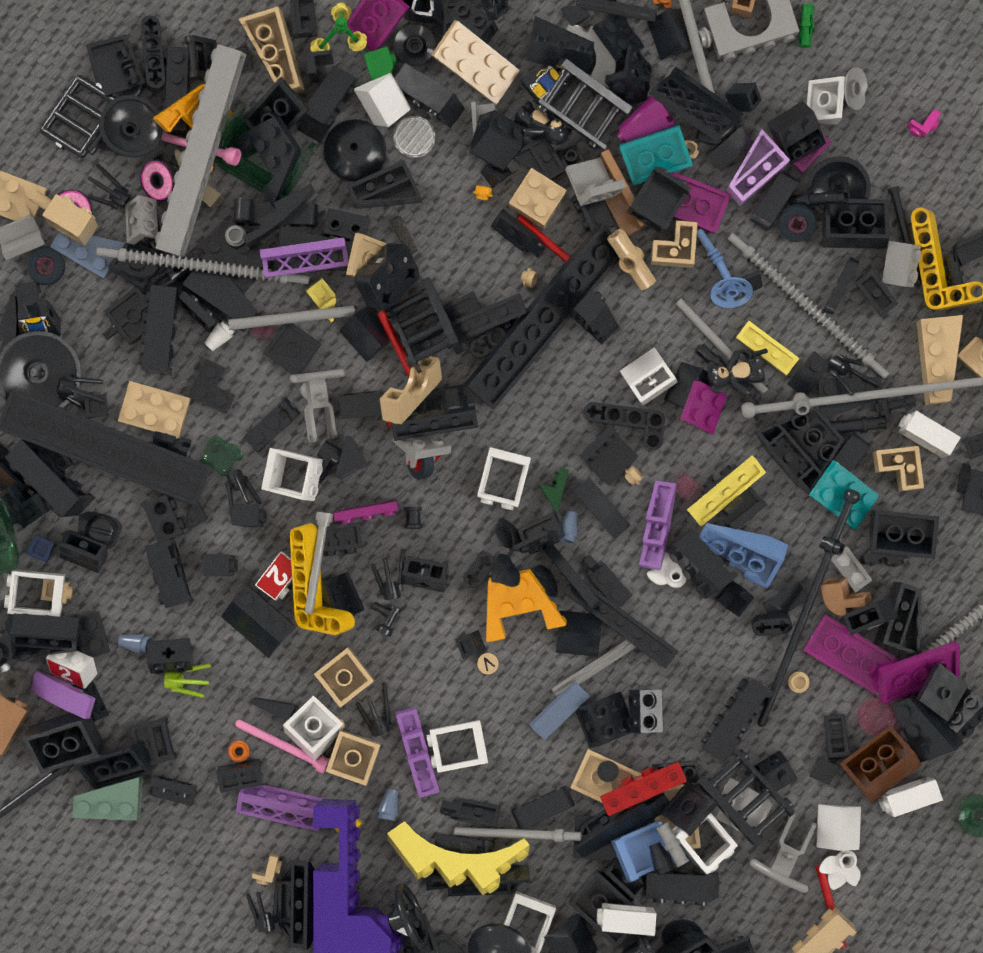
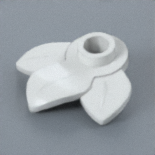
M666 552L661 571L652 569L647 572L648 578L657 585L668 584L670 587L679 588L686 582L682 569L670 559L669 554ZM678 574L680 578L678 580H674L672 578V575Z
M850 850L840 851L837 856H828L820 864L819 871L828 874V883L832 890L841 887L846 881L852 886H856L860 879V871L856 866L857 857ZM844 857L849 858V861L846 864H843Z

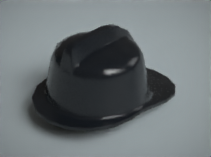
M89 511L79 515V534L108 545V549L115 547L123 528L116 518Z

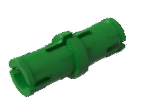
M813 4L801 5V18L798 23V47L811 48L812 30L815 27L813 23Z

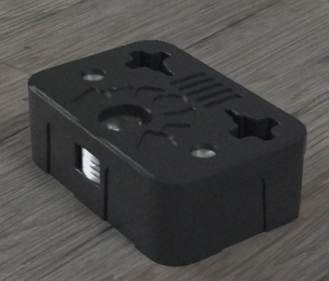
M387 243L355 275L354 281L367 308L388 310L419 278V269L407 245Z

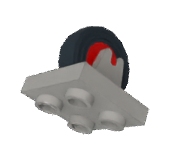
M438 434L394 441L393 438V442L406 453V464L410 474L417 480L431 477L436 456L451 453V445Z

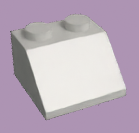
M313 696L283 724L285 734L315 761L330 747L344 724Z

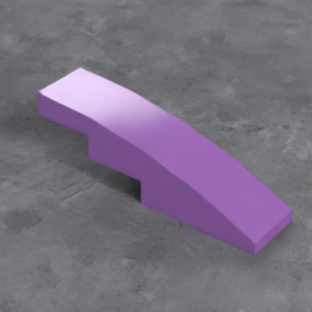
M655 481L646 516L647 526L642 541L644 547L639 562L642 568L661 571L677 487L675 483Z
M35 670L30 688L32 692L70 713L84 719L90 718L95 702L94 697L83 693L81 689L71 686V683L43 671Z
M412 707L396 712V718L419 798L439 793L440 790L417 708Z

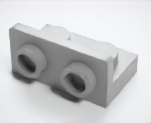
M138 195L125 205L127 243L136 244L144 237L155 239L158 233L156 200Z

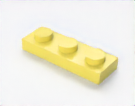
M750 321L746 323L736 337L738 341L752 351L766 348L768 353L760 355L761 358L785 376L799 360V357Z

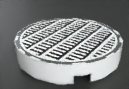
M410 116L397 124L393 139L396 148L402 155L408 158H420L431 151L435 143V133L432 125L426 119Z

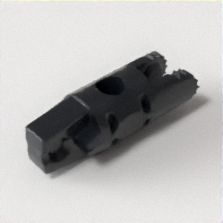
M197 252L187 258L188 260L193 258L194 261L197 259L201 260ZM169 266L151 278L150 281L154 285L167 277L169 281L162 286L173 287L189 276L193 269L190 271L189 268L184 270L183 267L177 269V266H174V268Z

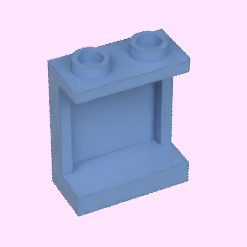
M655 821L611 840L627 881H635L639 879V876L654 870L649 846L661 842L663 847L665 846L658 831H656V828L663 824L662 821ZM667 850L666 852L668 853L669 857L671 858L673 863H675L669 851Z

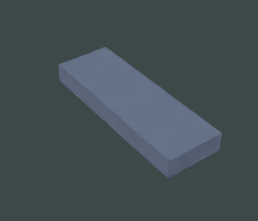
M574 680L529 724L530 727L544 740L547 739L590 695Z

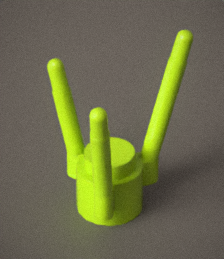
M209 663L193 666V670L186 672L209 668L211 665ZM166 672L164 687L171 689L172 692H180L203 698L204 694L180 687H183L184 684L208 685L209 681L184 679L183 674Z

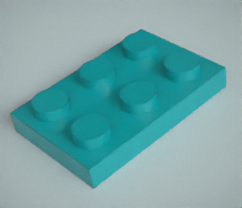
M680 124L620 144L619 146L633 185L645 182L655 166L663 167L670 173L693 166Z
M833 460L809 496L839 518L845 503L843 498L844 492L849 488L859 492L860 500L858 503L853 504L846 521L849 527L856 530L879 495Z

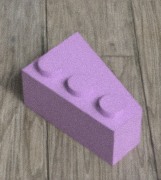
M763 129L726 190L739 206L744 204L784 169L790 161Z

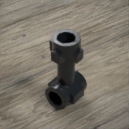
M912 394L903 395V399L890 402L888 398L875 400L876 404L874 405L876 413L881 417L890 415L892 409L905 407L906 410H910L912 407H916V401Z

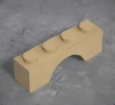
M430 356L418 362L422 370L419 374L415 367H412L404 390L389 388L380 398L384 421L402 424L442 380L439 358Z

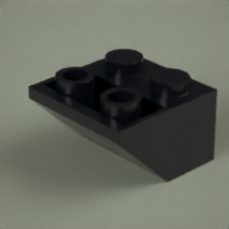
M803 101L767 122L775 143L789 158L790 165L826 144L815 112Z

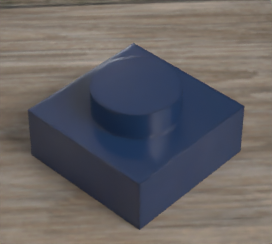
M35 535L26 554L47 563L56 543Z

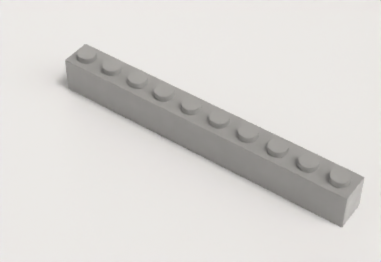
M219 44L212 51V64L210 69L206 71V84L204 90L200 91L198 98L200 104L192 117L193 127L186 136V150L181 153V166L174 176L175 186L167 199L169 203L168 209L162 215L161 223L163 225L161 232L159 231L155 238L156 249L185 257L245 62L246 54L241 51Z

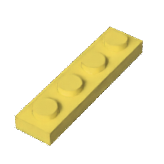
M750 456L689 507L687 511L702 527L766 473L755 457Z

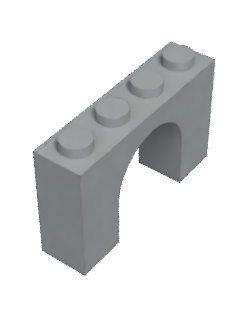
M764 0L769 16V26L763 33L757 36H745L734 29L724 2L704 8L703 16L707 29L711 31L713 36L712 45L717 60L730 61L736 58L735 55L737 54L749 55L760 47L769 49L774 47L776 42L783 41V43H789L795 40L799 33V28L790 0Z

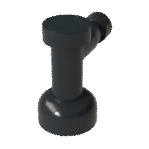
M375 602L372 610L387 616L384 623L379 624L376 630L391 637L393 634L391 626L397 614L401 613L402 610L391 604L388 608Z

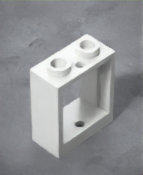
M918 411L911 414L908 413L907 416L904 415L898 424L901 427L898 433L940 458L950 456L961 438Z
M490 447L477 495L478 498H481L480 502L493 505V502L501 503V508L513 510L514 507L518 508L531 458ZM493 458L523 466L514 501L484 493Z
M270 448L261 489L301 500L315 501V496L318 493L319 477L323 470V459ZM287 457L308 462L302 492L281 487Z
M14 569L12 574L7 576V587H10V593L5 596L4 608H8L7 614L27 613L31 615L61 617L62 593L66 574ZM19 576L55 580L51 610L16 606Z
M480 720L430 729L427 741L428 746L433 747L434 755L431 756L432 767L437 768L438 773L488 763ZM473 728L478 759L442 765L437 734Z
M928 776L890 789L878 799L882 811L893 817L943 800L936 780Z
M712 813L706 819L726 843L706 862H703L686 842L685 839L688 835L677 826L672 829L676 839L680 840V846L698 870L706 875L714 872L719 867L718 864L723 859L729 858L738 846Z
M516 891L503 925H510L517 903L547 914L535 947L531 946L532 953H540L545 940L544 936L547 935L556 906Z
M602 903V909H597V922L601 926L602 931L655 936L656 912L653 907Z

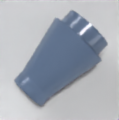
M565 511L561 522L565 536L559 538V541L574 543L575 539H577V513Z
M146 634L120 635L118 646L143 655L144 653L147 654V641L152 640Z
M386 789L377 811L379 813L378 818L395 821V817L398 816L399 791Z

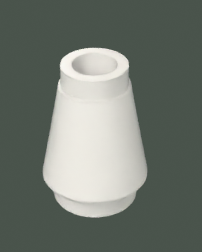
M222 320L216 324L204 343L214 351L231 339L235 330H229L228 322Z

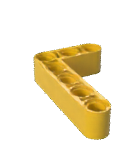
M925 208L915 209L911 214L915 245L921 246V259L918 263L926 305L934 310H945L983 302L982 282H970L947 287L935 215L931 210ZM922 213L927 215L924 223H921L919 220ZM929 233L930 241L927 244H925L923 242V237L925 234ZM929 254L934 256V261L931 264L927 263ZM936 274L938 278L937 283L932 285L930 278ZM978 286L982 287V295L980 297L975 296V289ZM957 291H960L962 297L959 301L956 302L954 299V294ZM937 295L941 297V303L938 306L934 304V298Z
M312 523L295 527L290 532L295 622L300 628L331 635H338L351 630L355 625V620L350 612L324 607L322 604L321 569L313 613L307 614L305 612L318 529Z

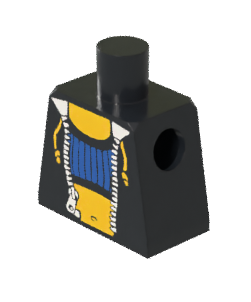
M543 65L521 79V85L533 99L541 98L544 100L560 76L559 72L561 69ZM567 81L551 103L552 107L568 89L569 84Z
M28 296L23 300V303L18 305L20 334L29 331H45L61 336V319L48 300L36 301L35 297Z

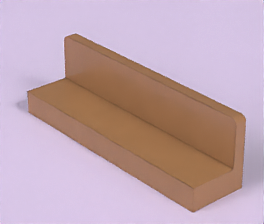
M609 149L602 152L598 158L602 159L610 180L614 179L615 182L623 180L626 188L617 196L605 199V202L619 229L624 230L627 236L647 225L626 213L635 198Z

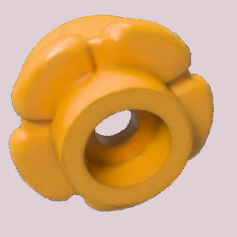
M476 185L473 193L476 194L477 199L488 200L489 197H493V188Z

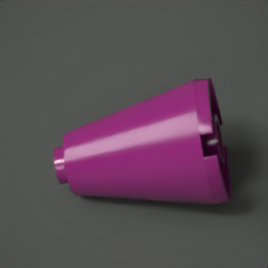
M650 96L618 128L620 132L617 135L622 143H626L676 126V123L666 106Z

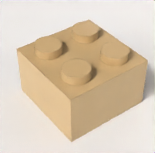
M531 168L510 200L509 208L544 229L565 198L567 190Z
M350 647L346 648L314 674L340 708L375 681Z
M340 730L326 772L366 786L382 743Z

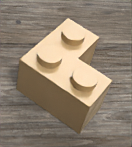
M676 221L673 241L654 240L651 251V265L693 268L695 263L697 222Z
M919 446L872 452L875 473L896 471L898 492L924 488Z

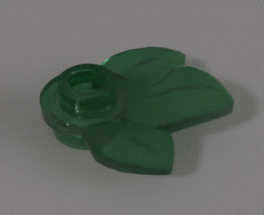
M212 437L206 443V452L202 456L201 463L211 466V470L215 468L220 475L226 476L232 471V461L242 460L243 454L237 445L226 443L220 437ZM216 444L219 446L220 449L218 451L213 450L212 445Z

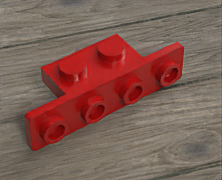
M675 762L660 770L657 768L653 770L652 767L642 770L640 772L641 775L636 778L629 776L622 779V784L618 785L619 788L600 796L607 814L611 816L685 783L687 780L680 764Z

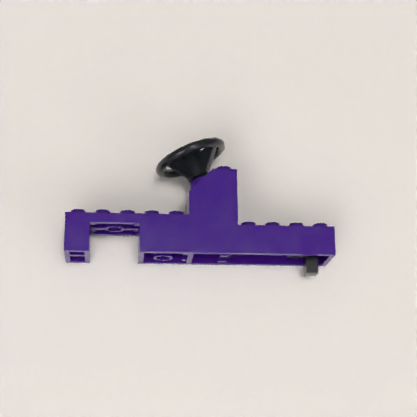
M323 799L313 806V828H339V863H323L313 871L314 953H397L402 947V936H399V934L410 938L411 942L418 949L426 948L428 945L426 921L415 895L406 884H398L396 886L395 904L389 915H385L378 907H357L360 902V892H357V883L360 881V871L357 870V862L360 859V850L357 849V840L360 837L357 819L360 816V808L356 805V800ZM403 894L405 895V897H406L407 900L409 901L408 904H405V901H404V898H403ZM415 928H419L420 937Z

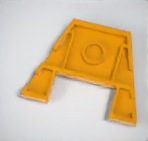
M205 84L195 88L153 119L165 132H170L180 118L192 128L194 123L192 122L194 111L198 110L200 104L198 101L199 94L202 89L204 90ZM231 110L229 111L222 137L225 136L233 112Z
M530 569L519 571L520 583L516 587L494 583L489 578L487 642L506 638L501 618L542 610L547 629L566 626L567 621L565 617L559 613L557 606L549 599L545 589Z

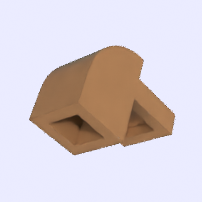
M847 577L826 579L821 584L825 605L837 615L843 616L850 613L852 608L857 610L867 606L871 601L870 592L850 593Z

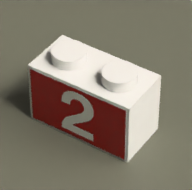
M281 551L255 584V586L275 601L279 598L283 600L290 591L287 587L292 582L291 558Z
M79 651L53 655L49 653L46 657L51 674L84 689L97 675L93 658Z

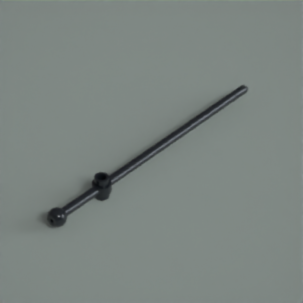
M850 488L844 492L843 498L845 503L832 536L829 538L824 536L820 541L819 547L824 549L825 553L770 689L774 693L770 699L767 697L757 724L759 727L766 725L832 556L835 554L840 556L844 551L845 545L839 539L853 504L858 503L860 500V493Z

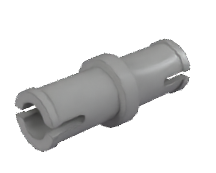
M666 822L657 827L656 831H658L665 844L664 848L666 851H669L676 867L688 862L689 859H687L680 846L681 842L679 839H676L669 823Z

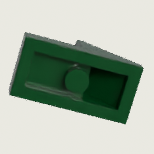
M560 467L559 472L555 471L552 481L553 484H556L555 488L539 484L554 511L559 510L569 469Z

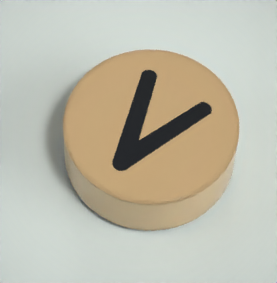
M485 653L479 657L477 665L482 673L492 674L497 670L499 662L494 654Z

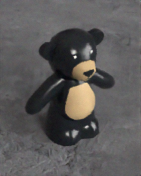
M530 101L521 106L515 115L514 122L526 128L523 130L524 135H545L548 142L552 145L565 143L572 132V129L562 124L561 120H554V116L550 113L546 115L536 110Z
M736 350L733 352L727 367L716 366L713 362H709L707 366V380L713 388V392L717 394L721 388L730 384L741 395L748 396L749 390L741 383L765 382L761 356L737 364L740 352Z

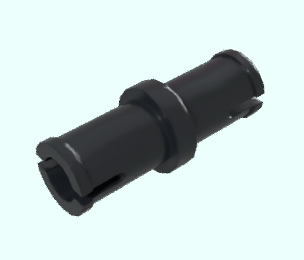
M957 253L944 256L948 270L947 279H950L951 286L964 284L962 278L964 273L960 269ZM957 291L954 297L961 296V292Z

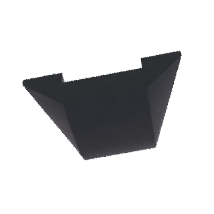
M817 407L809 409V412L805 415L797 414L754 432L764 450L789 479L807 495L810 494L844 440Z

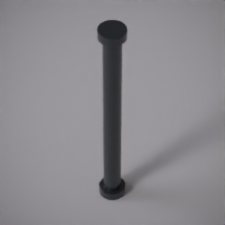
M900 186L889 188L887 191L888 194H891L903 243L912 244L899 195ZM917 265L918 278H917L916 283H914V286H917V285H921V284H922L921 275H920V271H919L918 265Z

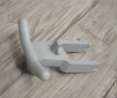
M343 369L293 374L290 376L292 383L305 382L301 386L300 391L302 396L308 400L304 413L307 438L310 443L317 441L313 414L314 408H324L328 438L330 440L337 438L334 410L328 401L325 379L344 377L346 372Z
M794 813L791 817L788 816L777 840L779 849L776 856L770 861V868L756 859H752L750 865L764 875L790 888L807 893L809 890L807 885L789 878L798 856L805 853L817 824L814 822L810 824L798 851L784 844V839L796 815Z

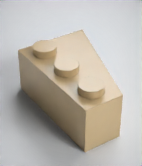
M836 907L833 910L828 909L821 918L823 920L819 925L814 924L807 931L806 934L808 936L803 941L798 940L794 944L792 953H833L836 948L839 950L843 946L842 942L849 935L853 937L857 933L855 925Z

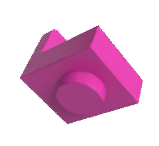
M934 109L923 125L912 119L906 127L910 129L909 132L913 136L924 138L930 130L934 132L941 122L938 120L941 113Z

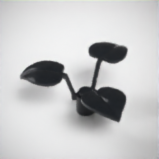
M499 518L495 527L496 537L504 547L509 548V552L507 555L499 554L496 556L492 571L489 572L488 576L491 578V582L516 587L520 583V573L515 568V564L512 563L510 556L514 552L512 547L521 543L522 540L517 528L511 522ZM543 565L535 566L532 573L545 589L547 596L557 597L558 588L552 572Z

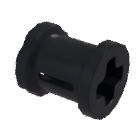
M404 507L406 512V525H404V529L423 528L420 519L422 507Z

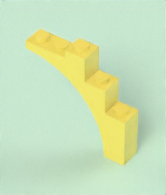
M405 821L387 833L389 843L417 880L421 877H428L436 868L448 886L452 887L453 885L458 886L463 883L468 875L482 895L487 892H494L499 887V873H506L511 868V864L515 861L520 862L524 860L529 852V844L524 838L510 847L495 852L460 854L444 850L427 842L416 834Z

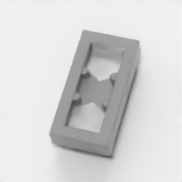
M848 546L844 547V551L840 556L836 554L832 556L831 562L843 578L847 577L848 585L854 593L872 581Z

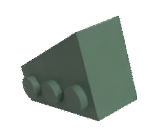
M143 776L74 796L73 818L140 819Z

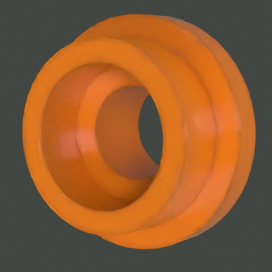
M235 741L230 745L228 753L233 761L242 762L248 758L250 748L244 741ZM237 747L243 749L242 755L236 754L235 750Z

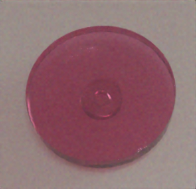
M871 698L865 701L858 711V722L862 730L869 735L877 736L890 725L894 728L897 717L891 706L892 704L890 702L883 704L879 698Z

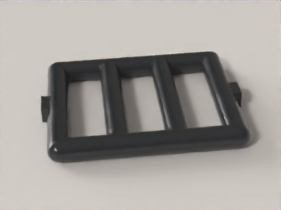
M77 75L41 126L40 133L54 141L55 145L62 150L66 149L79 158H85L88 154L86 150L100 134L99 122L94 130L91 131L62 113L63 109L70 102L92 117L100 120L102 112L74 96L80 85L108 102L117 97L114 95L105 96L101 84H94L85 77ZM57 119L87 137L81 148L50 130Z

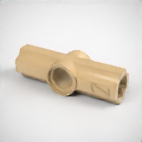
M618 229L610 234L607 240L620 258V268L624 272L630 273L639 289H648L656 282V279L643 261V251L632 244L624 230Z

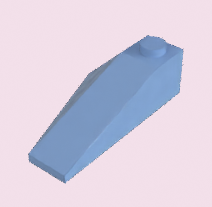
M706 523L699 536L710 547L712 552L716 555H722L729 561L728 564L734 568L736 566L741 570L746 579L767 589L783 563L788 544L770 536Z

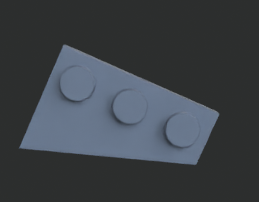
M59 231L50 247L105 279L110 272L108 265L114 258L97 256V247L119 250L126 243L91 236L86 246H83Z

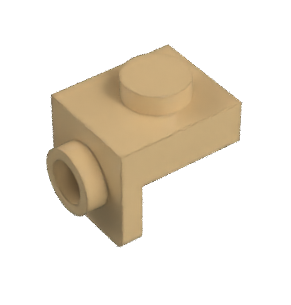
M43 579L41 600H53L55 580ZM70 581L64 582L61 603L66 604L67 600L72 598L73 587L69 586Z
M270 855L266 874L253 872L252 878L256 879V883L268 885L269 882L272 883L274 881L275 875L280 874L282 861H279L280 855Z

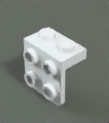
M730 778L724 786L721 795L724 793L728 794L740 782ZM747 787L732 801L733 804L731 806L736 811L742 810L759 793ZM769 799L764 801L747 817L748 820L746 822L751 827L758 826L768 815L773 802ZM717 806L712 810L711 813L717 820L739 831Z

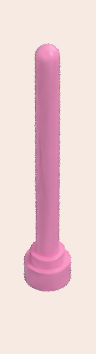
M163 132L162 141L183 147L187 146L186 138ZM233 147L226 148L225 150L218 148L216 156L222 157L227 164L236 166L240 161L241 151Z
M237 720L235 723L237 728L313 764L312 767L316 768L315 771L324 774L330 758L322 755V757L319 756L314 761L302 749L242 720Z

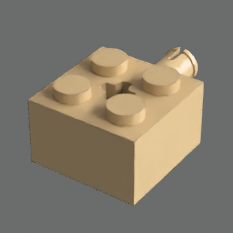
M38 191L33 197L32 203L45 210L42 216L51 227L81 245L86 246L98 227L95 217L89 209L84 206L77 207L74 201L66 195L60 197L56 194L53 199H50Z

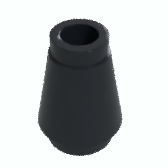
M661 842L650 845L653 869L657 872V875L659 876L674 870L672 866L674 863Z

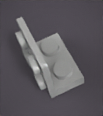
M601 158L573 164L565 168L580 206L613 198L626 188L623 180L616 182L614 179L610 180Z

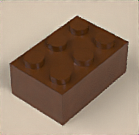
M891 725L840 763L846 776L870 804L922 766L916 753Z

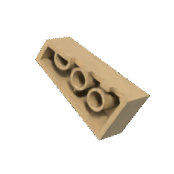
M277 6L239 18L274 83L279 77H282L296 94L305 92L284 12Z
M963 315L920 319L916 322L923 384L954 381ZM953 389L924 393L925 405L950 402Z

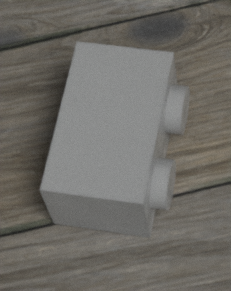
M889 241L882 283L914 287V283H916L918 278L917 265L921 259V246Z

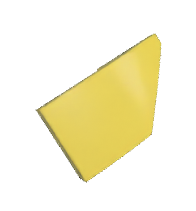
M322 277L305 290L320 309L335 307V293Z

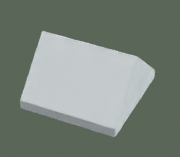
M391 73L354 89L374 125L389 127L411 109Z
M844 76L809 81L807 105L815 112L818 123L838 125L842 119Z
M818 804L816 847L839 851L859 850L861 807Z

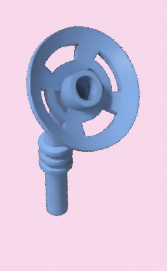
M703 229L698 230V239L708 252L707 256H710V261L713 260L712 264H716L723 278L711 289L712 301L723 308H734L745 304L752 297V285L743 278L731 277L722 260L724 257L720 256V252H717L718 248L713 246ZM741 292L745 293L742 297L734 300V297L739 295ZM717 294H719L722 298H724V299H726V300L720 299V298L717 296Z

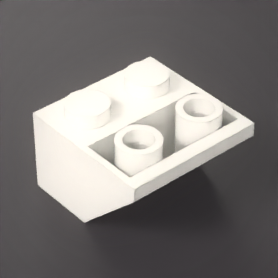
M655 347L620 370L643 406L678 382Z

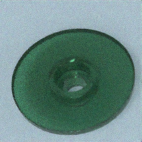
M975 794L965 798L957 811L960 827L964 832L973 837H983L982 794ZM976 811H979L981 813L979 819L974 818V813Z

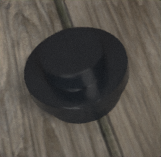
M609 760L600 763L597 769L599 778L604 782L614 781L619 773L617 765Z

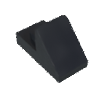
M814 351L787 384L796 392L806 395L829 367V362Z

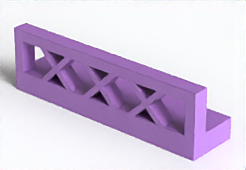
M345 238L260 250L265 278L345 267L349 263ZM342 250L343 262L335 263L329 259L334 251ZM313 254H319L324 257L320 265L314 266L308 262ZM292 257H298L303 260L299 268L293 269L287 265ZM277 260L282 263V266L278 271L269 272L267 261Z
M261 785L240 789L236 813L319 832V828H313V822H309L305 818H313V806L323 800V798ZM242 803H249L253 807H244L242 806ZM264 808H270L274 812H266ZM284 813H292L295 817H287Z

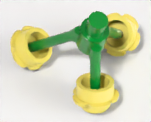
M338 3L331 10L333 20L335 21L333 30L325 39L317 38L310 43L311 52L330 50L328 42L336 33H346L349 35L347 40L349 48L357 52L365 48L367 36L359 31L352 32L349 29L347 21L352 14V10L345 3Z

